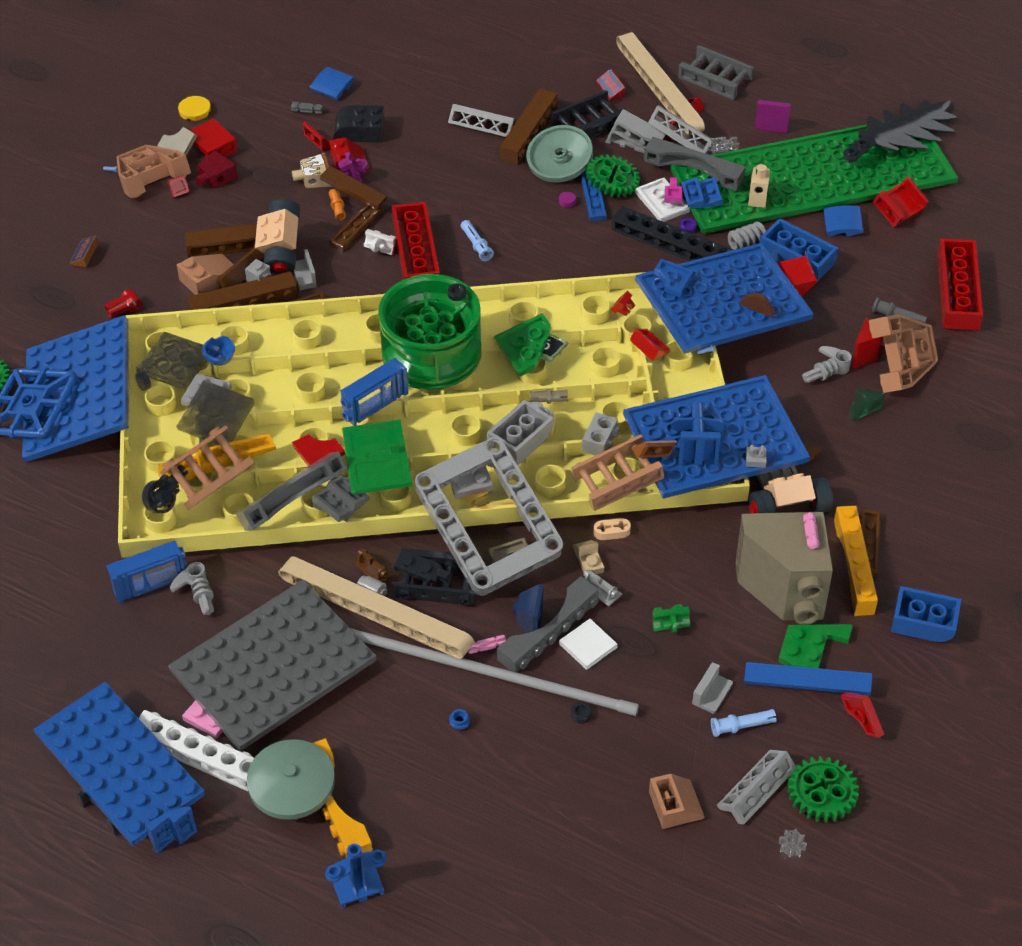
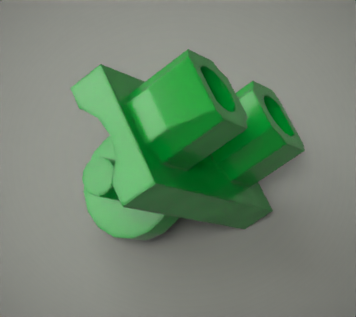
M682 604L674 605L672 609L654 608V611H652L653 630L671 629L672 633H676L677 628L690 627L689 607H683Z

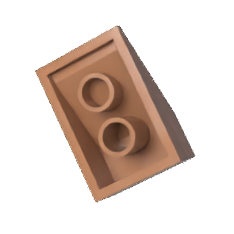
M223 254L194 256L177 264L179 280L191 292L197 295L221 287L217 279L234 264Z

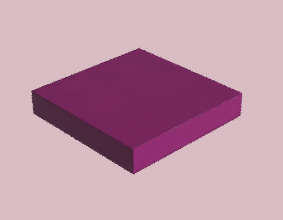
M758 100L755 129L787 133L791 104Z

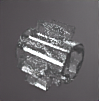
M797 829L785 830L784 837L780 836L779 844H781L780 852H785L789 858L796 855L800 857L801 850H806L807 843L803 842L805 834L801 835Z

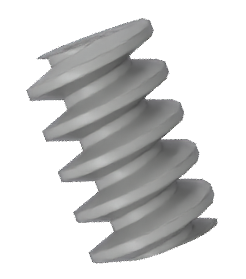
M760 222L732 230L728 233L729 245L731 249L736 250L737 248L752 246L756 243L759 244L760 237L766 230Z

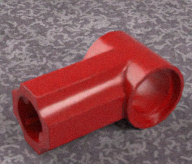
M133 289L125 290L120 298L104 304V308L110 318L128 310L130 312H137L143 306L142 300Z

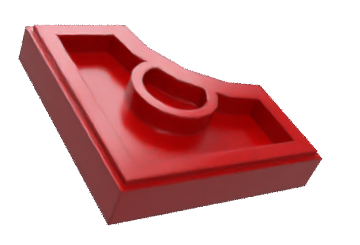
M308 434L292 442L293 448L307 466L312 465L329 453L339 452L341 457L345 455V450L335 438L331 440H318Z
M845 692L841 695L847 713L860 723L866 735L878 738L884 735L869 696Z

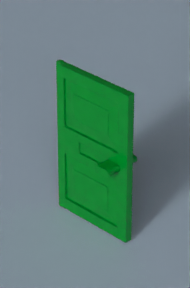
M401 419L342 428L352 495L412 486Z

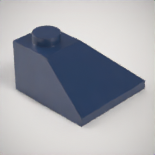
M544 584L536 585L520 593L518 602L514 601L513 613L516 614V622L526 633L540 628L543 614Z

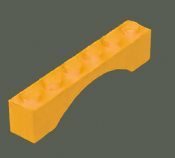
M837 507L834 523L837 537L842 543L846 556L854 616L875 615L878 599L857 507Z
M326 738L314 742L313 744L326 752L334 768L333 753ZM331 794L324 804L322 812L325 820H330L332 824L329 828L333 838H338L339 843L337 847L340 855H345L347 858V848L353 843L361 847L362 853L373 851L372 842L364 824L353 820L345 814L336 804Z

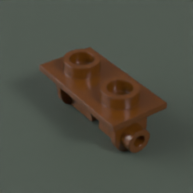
M360 549L357 552L358 559L353 564L366 576H371L383 583L394 576L366 549Z

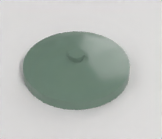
M569 125L553 126L541 131L532 139L527 149V162L530 170L535 176L548 182H565L578 177L587 169L588 163L593 158V146L589 136L583 130Z
M284 740L266 747L254 758L247 773V787L252 802L263 813L278 819H298L314 813L327 802L335 784L334 768L329 756L319 746L304 740Z

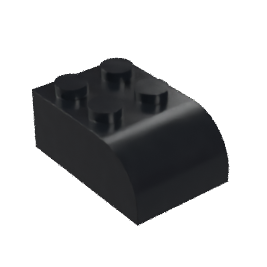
M348 105L342 107L336 114L333 140L347 138L352 142H383L384 106Z

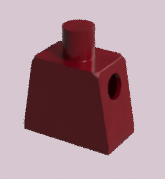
M213 151L198 164L199 176L195 178V181L199 186L208 183L213 188H217L238 177L236 164L218 152Z

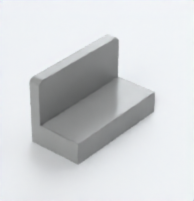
M307 249L304 250L305 259L296 261L293 271L299 290L317 287L315 270Z
M713 662L693 692L692 704L715 714L731 689L733 682L720 676V665Z

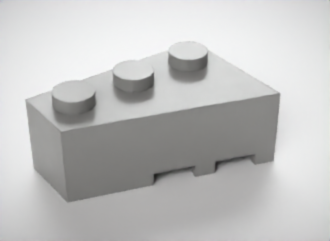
M623 109L605 143H618L620 147L625 148V146L634 148L635 151L644 153V148L652 137L663 140L666 134Z

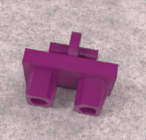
M350 152L345 153L346 159L338 161L341 172L350 169V171L344 174L363 183L360 175L361 172H366L368 168L367 161L357 158L355 162Z

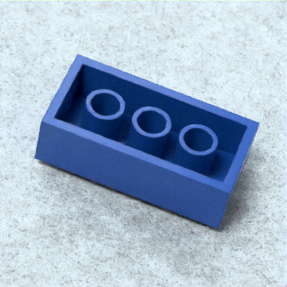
M780 218L760 237V243L763 244L771 257L778 263L803 256L808 257L817 281L836 264L838 247Z

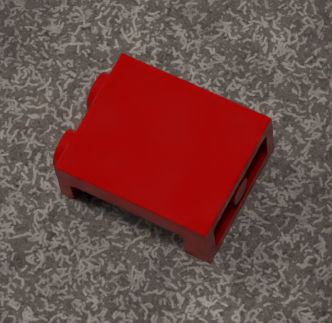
M215 119L190 130L198 135L193 145L195 144L205 154V157L213 151L218 152L224 157L237 152L236 138Z
M907 177L901 184L889 191L880 192L873 203L892 227L895 228L923 211L929 201L910 177Z

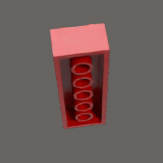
M426 202L393 205V225L403 280L423 274L440 275Z
M940 238L937 257L943 328L979 330L983 310L976 240Z

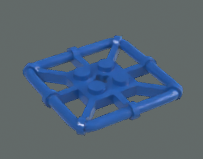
M49 368L14 369L0 392V408L5 404H9L7 409L0 413V424L9 418L15 419L10 428H0V435L9 436L10 438H45L48 436L47 433L51 430L60 411L66 406L65 402L78 379L76 373L73 371L50 370ZM22 376H37L34 384H25ZM50 377L58 378L48 385H43L45 380ZM17 380L19 387L17 388L14 396H8L12 386ZM65 385L58 399H49L52 392ZM44 407H54L43 426L39 418ZM24 419H33L37 430H23L19 428Z

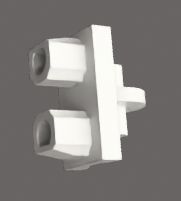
M367 229L365 231L364 247L370 248L375 253L380 251L389 255L394 254L396 236H388L376 230Z

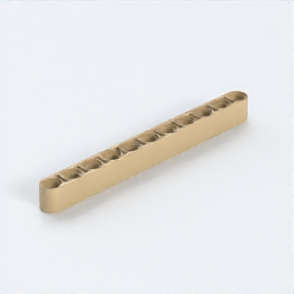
M630 32L616 38L618 48L665 108L700 132L704 131L705 126L700 115L634 33ZM689 129L683 130L688 136L692 135V131Z
M290 557L279 570V575L284 581L295 585L304 580L319 597L457 659H462L474 643L473 638L462 630L297 557Z

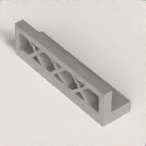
M457 104L452 105L448 120L449 124L506 137L517 122L514 118ZM455 113L462 114L464 117L459 122L453 121ZM474 117L479 122L475 125H470L468 119ZM485 121H491L493 122L494 126L490 129H486L483 123ZM502 124L507 125V133L500 132L498 127Z
M660 105L656 107L648 122L649 124L683 146L709 154L711 150L709 147L713 139ZM659 111L665 115L666 121L657 116ZM670 122H678L679 129L671 125ZM689 129L692 131L693 138L684 133L683 130ZM703 138L706 140V146L698 142L697 139Z
M769 750L717 804L718 808L731 812L737 823L744 825L791 775V771H795L796 766L788 752Z

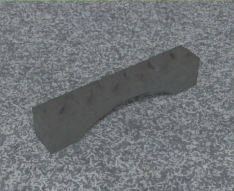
M652 137L644 148L645 162L657 166L682 165L696 168L711 177H715L721 187L737 191L744 180L745 166Z
M339 452L329 453L235 514L244 530H254L268 521L286 505L315 487L333 479L347 470L348 467Z
M580 576L567 587L564 605L555 618L533 632L509 637L497 648V660L516 673L520 669H525L534 657H538L543 652L544 648L549 644H553L560 634L567 632L576 620L582 619L585 612L598 604L599 589Z

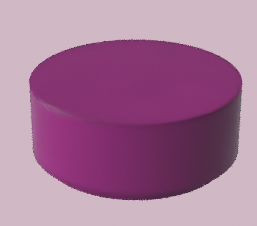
M563 192L559 195V204L562 207L570 208L575 205L576 196L573 193Z

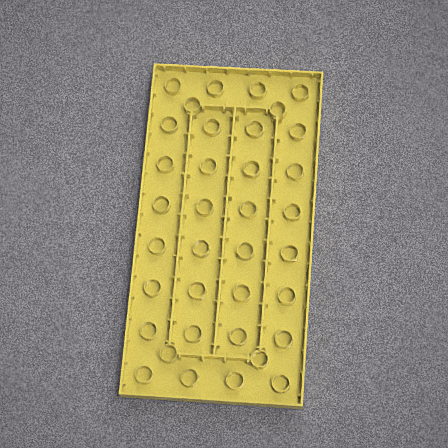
M642 273L474 286L470 288L477 295L481 308L482 355L480 363L472 375L454 386L443 389L424 390L408 386V394L406 396L401 395L400 398H396L397 400L360 423L357 422V425L401 419L412 486L368 492L366 494L370 496L369 500L354 512L348 522L344 520L337 522L329 514L313 508V494L322 491L329 481L286 505L268 521L254 530H244L235 514L236 512L308 467L293 448V441L308 434L318 440H331L335 438L345 450L342 428L353 425L350 422H346L342 416L340 390L383 365L378 309L384 294L126 315L128 319L129 428L120 431L118 545L122 558L139 554L172 541H176L178 547H182L184 552L437 529L416 493L415 478L417 474L486 441L487 432L523 400L530 402V391H547V389H551V391L568 390V402H551V404L540 402L544 408L552 411L554 418L553 428L548 438L523 460L518 467L549 519L748 501L750 485L748 478L663 499L656 483H653L594 511L588 495L592 492L583 478L575 482L571 467L594 457V455L582 452V439L595 413L618 419L617 427L620 428L617 438H613L612 448L633 437V434L624 418V409L725 385L716 346H713L714 352L712 353L710 351L697 354V351L684 354L635 281L636 275ZM628 290L633 295L631 299L635 303V307L630 310L631 312L627 316L619 312L613 313L610 309L618 298ZM543 313L551 324L552 330L549 336L564 344L551 357L542 353L537 368L519 377L496 344L494 336ZM635 329H648L670 349V352L652 361L630 341V338ZM220 336H227L235 345V352L231 361L222 366L210 364L203 356L202 347L204 343L212 337L215 339ZM141 371H144L151 381V388L145 391L139 388L135 379V375ZM196 374L231 383L232 388L216 414L181 405V398ZM391 381L385 384L384 386H389L391 384ZM380 388L359 400V403L381 391ZM225 425L228 427L224 434H222L228 443L270 434L276 445V450L251 458L254 463L250 468L190 510L184 505L188 500V495L180 484L179 488H176L180 491L176 495L175 505L169 512L152 513L145 508L142 501V492L147 483L159 479L158 464H163L171 458L176 460L211 436L209 433L219 426L220 429ZM215 439L207 446L212 447L220 444ZM345 454L344 456H342V459L344 460V462H345V464H346V466H347L346 454ZM635 454L625 458L633 472L644 468ZM618 462L607 466L616 481L626 477ZM231 465L225 467V469L227 468L228 470H231L232 468H234V466ZM486 466L493 484V490L455 499L450 484L441 488L463 527L523 521L518 514V508L512 499H509L500 484L499 476L493 467ZM348 469L336 476L338 478L343 475L349 480ZM600 470L590 474L598 489L609 485ZM217 471L206 474L213 481L219 478ZM198 477L188 480L194 491L200 492L204 489L202 487L203 483ZM516 480L509 481V483L511 484L518 483ZM422 482L420 485L426 487L430 484L428 482ZM535 512L528 513L531 517L537 516ZM442 514L439 517L441 519H447L448 515Z

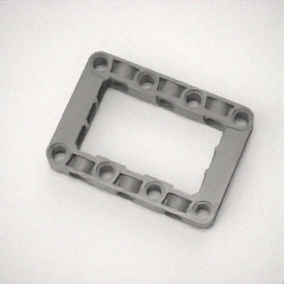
M497 437L489 438L417 474L415 478L416 493L472 590L475 591V594L487 595L560 557L563 541L501 439ZM497 448L499 451L492 452L490 451V449ZM488 465V467H493L496 471L500 484L509 499H512L518 508V514L528 531L533 533L537 541L486 567L441 488L452 482L456 483L458 479L468 474L473 475L476 470ZM516 480L518 483L511 484L509 483V481ZM422 482H428L430 485L424 487L420 484ZM535 512L537 516L531 517L528 513ZM442 514L448 515V518L441 519L439 516ZM552 544L555 545L557 549L551 550L547 546ZM465 547L468 550L466 552H460L458 548ZM479 580H484L487 582V584L481 586L477 582Z

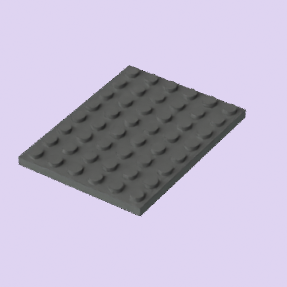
M301 580L168 665V668L238 750L242 751L377 661V658L304 580Z

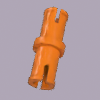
M332 189L329 191L331 208L334 210L336 220L339 219L341 221L346 218L344 201L340 197L339 190Z

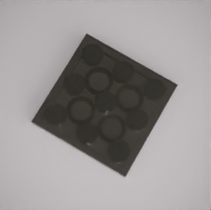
M164 332L137 366L136 372L144 371L151 379L186 390L196 374L199 373L207 362L202 352L203 344Z
M203 380L176 427L182 432L205 440L211 436L209 433L218 426L221 429L226 425L228 429L222 435L228 443L233 442L255 403L254 399ZM216 439L211 442L215 445H220Z

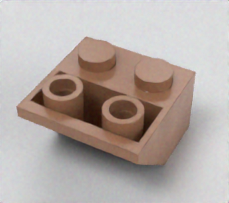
M674 774L650 779L649 794L662 829L704 819V814L691 780Z

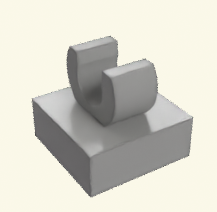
M753 445L746 447V467L766 468V448L763 445L761 447H753Z

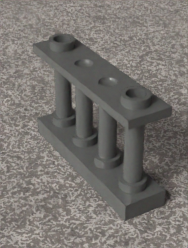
M698 45L696 59L690 65L685 62L679 64L678 78L734 100L737 97L738 83L743 78L752 81L754 67ZM701 62L709 64L705 70L699 69L697 66ZM715 67L723 70L718 76L711 73ZM729 73L736 75L732 81L724 78Z

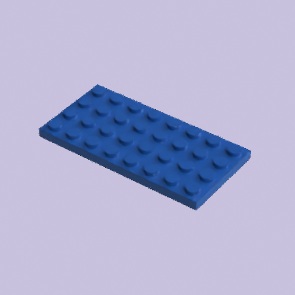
M103 682L34 728L38 738L132 847L148 836L145 825L174 809L191 806L205 796V792L106 682Z

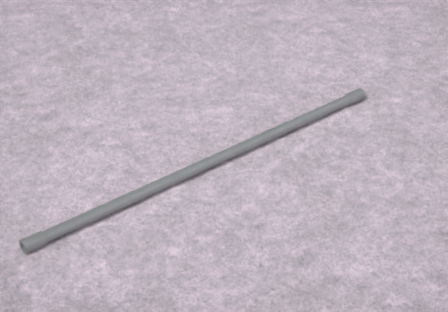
M350 628L364 643L607 707L632 716H636L638 713L639 704L606 697L464 658L457 659L445 653Z

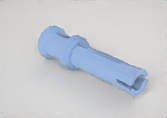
M469 220L463 221L461 228L473 243L474 251L479 254L481 261L490 260L494 255L492 248L488 247L487 241L479 236Z
M773 709L737 717L731 714L727 718H711V729L715 737L727 732L733 734L742 728L775 723L776 718H773V716H776Z

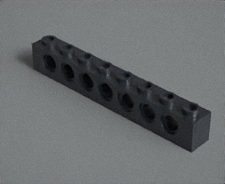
M621 206L612 217V231L687 261L733 250L624 206Z

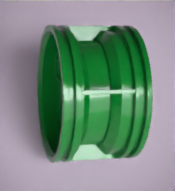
M423 274L409 277L396 283L384 294L378 309L383 364L396 358L407 368L408 386L424 390L451 387L472 375L478 367L482 355L481 308L477 295L468 285L450 276ZM455 283L464 285L466 287L465 299L461 301L450 300L447 291L450 285Z

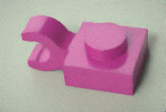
M670 177L669 186H665L664 203H682V186H677L676 177Z

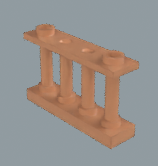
M226 425L221 429L219 426L209 433L211 436L176 460L171 458L163 464L164 468L160 472L161 475L170 471L187 493L188 500L184 505L188 510L243 473L254 463L250 456L245 460L239 458L222 434L228 429ZM216 439L233 461L234 468L228 470L222 466L207 446ZM201 450L218 472L219 478L215 481L209 479L192 457L193 454ZM186 461L203 483L202 487L204 489L200 492L194 491L176 467L177 465Z
M641 434L571 467L575 482L583 478L592 492L588 495L594 511L664 478L663 466L659 461L651 464L648 458H638L644 468L633 472L625 460L626 457L635 454L633 451L634 446L643 443ZM616 462L619 463L626 474V477L617 481L607 467ZM599 470L609 483V485L598 489L590 474Z

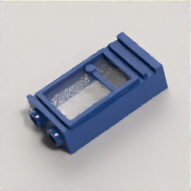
M393 358L340 390V402L342 404L344 420L350 422L353 426H357V422L360 423L397 400L396 398H400L401 395L406 396L408 394L407 368L396 358Z
M172 541L106 565L111 577L112 589L118 603H123L124 599H130L133 596L136 597L171 584L178 574L188 567L184 559L186 556L183 548L178 547L176 541Z

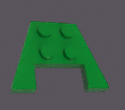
M788 625L778 662L785 666L819 668L826 640L830 639L848 644L853 625Z

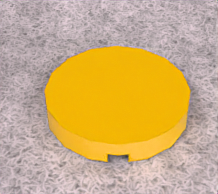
M191 96L179 103L178 110L183 119L187 120L188 118L191 121H198L209 115L211 105L209 100L204 97Z

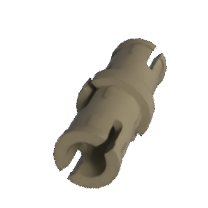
M547 389V391H530V402H547V404H551V402H568V390L551 391V389Z

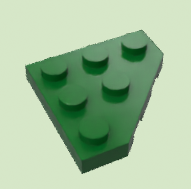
M541 313L495 335L494 340L516 373L521 377L537 368L552 328L547 318Z

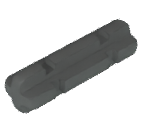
M292 102L291 110L322 114L323 105Z

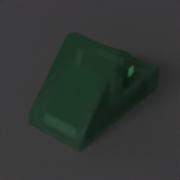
M857 388L855 402L850 407L849 418L854 422L882 408L885 394L879 391Z

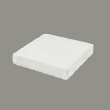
M591 619L559 640V645L586 670L617 648V643Z

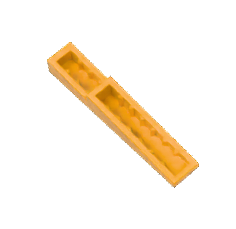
M269 433L229 442L239 458H243V460L249 456L253 458L276 450V445ZM221 445L209 447L224 468L234 464ZM201 450L196 452V456H192L205 474L216 471ZM186 461L179 464L186 468L184 472L186 470L189 472L185 476L187 481L197 478V475ZM158 464L159 478L162 476L160 472L164 468L163 464ZM169 471L165 475L170 476L172 473Z

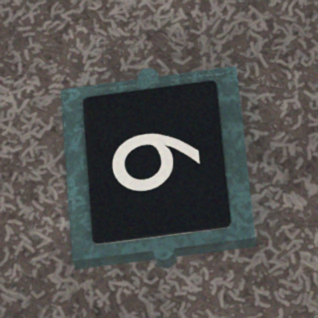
M550 333L541 358L551 363L558 355H561V351L568 345V342Z

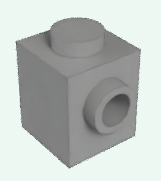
M255 259L245 269L247 282L270 277V266Z

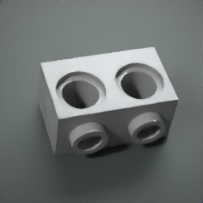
M596 412L582 439V452L596 456L611 449L613 438H617L620 428L617 427L618 419Z

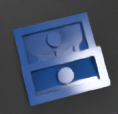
M326 67L315 78L309 88L315 93L338 101L344 90L348 91L355 77Z
M697 177L681 182L688 208H707L723 204L715 177L700 182Z
M835 206L824 209L828 237L841 233H846L847 237L864 233L859 206Z
M189 806L169 811L145 825L151 846L157 853L173 840H176L181 845L197 832L193 812Z

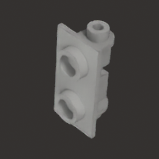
M587 569L584 572L583 576H585V579L599 589L598 599L607 606H610L622 596V593L615 586H611L596 575L593 570Z

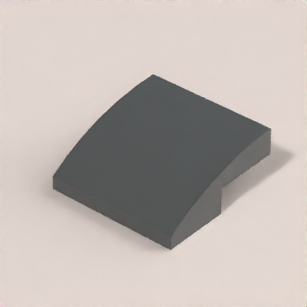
M342 475L329 481L326 489L313 494L312 501L337 522H340L361 508L369 500L370 496L366 493L352 495L350 481Z

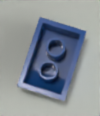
M900 586L891 632L934 642L948 641L956 633L961 599Z

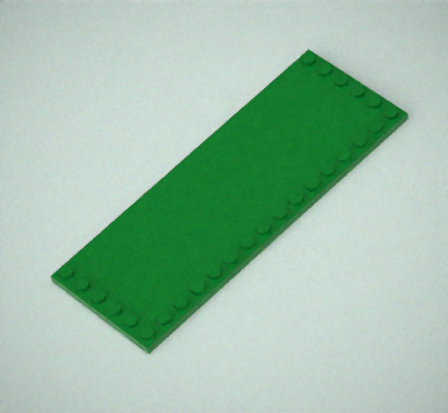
M866 124L713 154L711 156L745 166L744 180L737 191L721 187L717 182L723 204L707 208H690L702 234L745 226L755 222H765L824 210L829 207L873 200L880 192L889 191L901 184L907 177H910L919 190L957 183L958 176L935 141L914 137L911 138L927 146V149L895 146L899 148V151H893L875 145L869 149L867 154L860 156L857 162H846L843 156L844 150L861 138L858 128L867 131ZM760 164L770 169L765 208L748 206L753 168ZM670 165L673 176L677 178L678 186H682L681 182L696 177L699 182L712 178L707 173L696 168ZM756 187V192L761 193L762 187Z

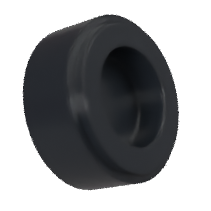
M455 283L448 287V298L450 300L461 301L465 299L466 287L464 285Z
M144 371L135 375L136 382L142 391L151 388V381Z
M578 702L571 707V718L574 722L584 724L591 719L592 709L587 703Z

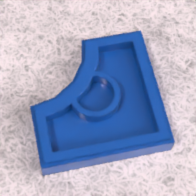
M660 259L654 269V275L660 277L664 282V292L681 297L692 279L694 271Z

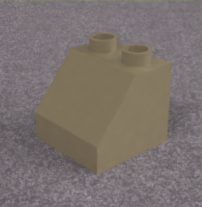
M809 512L742 514L735 562L738 583L782 620H795L799 624H811L816 620H823L833 571L824 513L812 512L816 518L815 524H817L820 543L819 547L814 550L807 546L805 523L803 521L804 514Z

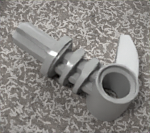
M821 346L819 352L831 359L822 363H816L814 369L803 373L802 377L805 383H809L816 379L826 380L827 377L835 374H847L850 369L852 356L846 350Z
M193 562L173 580L170 590L174 592L185 584H190L194 602L200 604L203 615L209 616L214 612L211 602L214 594L209 586L204 565L200 562Z

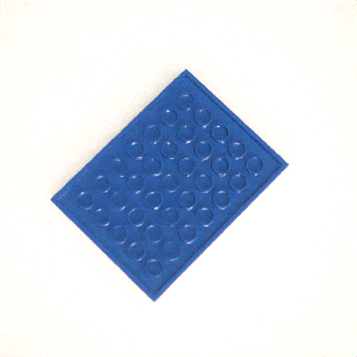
M762 243L677 264L694 271V275L681 297L664 292V282L660 277L654 275V271L638 274L635 277V281L684 354L708 348L710 345L716 346L811 320L814 315ZM753 292L762 294L769 299L768 302L774 307V315L771 318L739 304L740 300L744 295L752 294Z
M125 315L27 349L26 368L73 371L78 379L65 402V408L60 411L51 430L47 433L48 436L45 438L23 437L22 458L25 462L129 428L128 319ZM25 376V384H34L37 376ZM50 377L45 380L43 385H48L58 378ZM65 385L52 392L49 399H58ZM44 407L39 418L43 426L54 407ZM24 419L23 430H37L34 420Z
M766 375L623 410L624 418L633 437L641 434L643 442L677 441L670 457H647L651 464L659 461L663 466L664 478L655 482L663 499L807 463L810 460L807 450ZM695 401L703 403L705 418H720L725 422V429L721 432L718 465H714V461H703L702 465H694V460H683V464H679L681 431L673 430L671 422L675 417H692V403ZM750 445L761 447L763 445L766 448V468L746 467V447H750Z

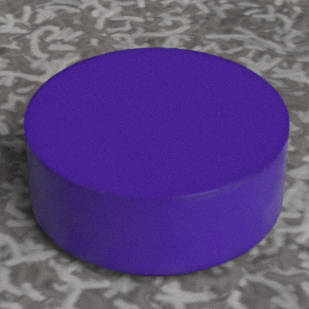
M685 218L680 222V229L695 233L697 222L694 219Z

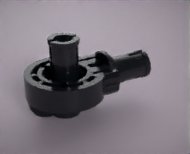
M177 466L184 477L189 473L188 470L184 472L186 469L184 466ZM164 474L158 480H152L144 487L142 501L148 511L152 513H167L175 505L176 495L180 490L176 489L179 488V483L172 474L170 476Z

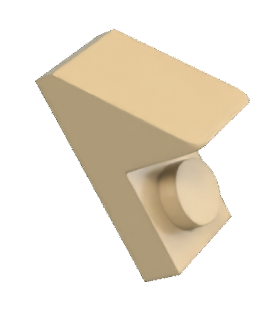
M589 540L573 544V549L583 573L587 569L593 570L595 574L604 572V566L598 554V542Z

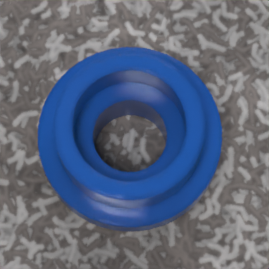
M457 709L450 715L449 723L454 729L462 730L469 726L470 716L465 710Z

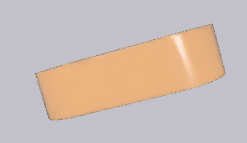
M624 518L601 520L594 525V536L599 540L625 538L630 534L631 524Z

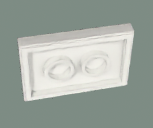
M665 178L642 185L635 190V193L662 222L690 212V208H688L687 203L683 199L682 203H664L665 186H669V182Z

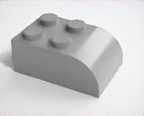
M523 400L487 432V440L492 437L501 439L518 466L548 438L554 425V418L530 402ZM497 448L490 449L493 452L499 451Z

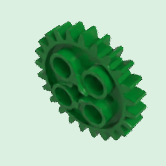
M606 154V157L600 155L599 158L595 156L594 160L591 159L590 163H588L586 170V179H590L589 184H594L593 188L598 187L599 192L603 190L605 195L610 193L611 197L614 194L617 197H620V194L626 197V194L631 195L638 187L640 177H638L639 172H636L637 168H632V163L627 164V160L622 161L621 157L617 159L615 155L610 157L608 154ZM614 168H617L613 181L610 184L609 180L612 176Z
M819 756L818 761L811 757L810 763L803 760L802 767L796 765L795 771H791L787 793H790L789 800L794 801V808L800 807V814L807 812L808 819L814 815L816 822L819 821L820 817H823L825 823H827L828 817H831L836 822L837 815L843 819L845 812L850 814L851 809L855 808L859 796V786L856 785L857 778H851L853 771L846 772L847 765L838 766L839 760L835 761L834 764L831 763L830 757H828L827 761H823L821 756Z

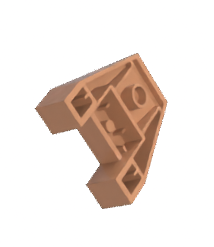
M144 145L116 156L119 178L124 193L130 198H137L146 192L144 185L169 175L176 178L181 175L186 177V175L191 174L186 155L178 150Z
M899 314L869 320L872 338L883 336L890 372L880 375L883 393L913 387L938 362L932 325Z

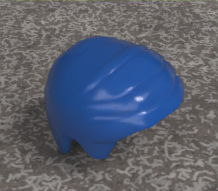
M220 336L215 339L212 337L202 347L203 356L212 365H226L234 355L235 345L227 336Z

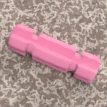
M809 512L804 514L803 521L805 523L807 546L814 550L819 547L820 543L817 524H815V515Z
M505 635L496 636V638L492 637L479 640L477 643L474 642L468 653L473 654L477 653V651L481 652L496 648V646L499 647L506 641Z

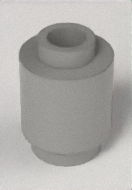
M365 575L361 576L358 580V585L380 595H387L388 590L385 583Z

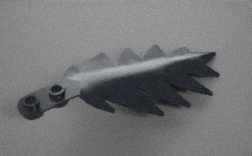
M924 100L919 104L916 111L905 103H901L900 116L886 109L883 110L884 122L869 116L867 119V131L858 128L861 138L844 150L843 156L845 161L848 163L857 162L860 156L867 154L869 149L875 145L893 151H899V148L895 146L927 149V146L911 137L942 142L940 138L924 129L955 132L954 129L935 121L957 119V116L945 112L951 101L930 104L927 100Z

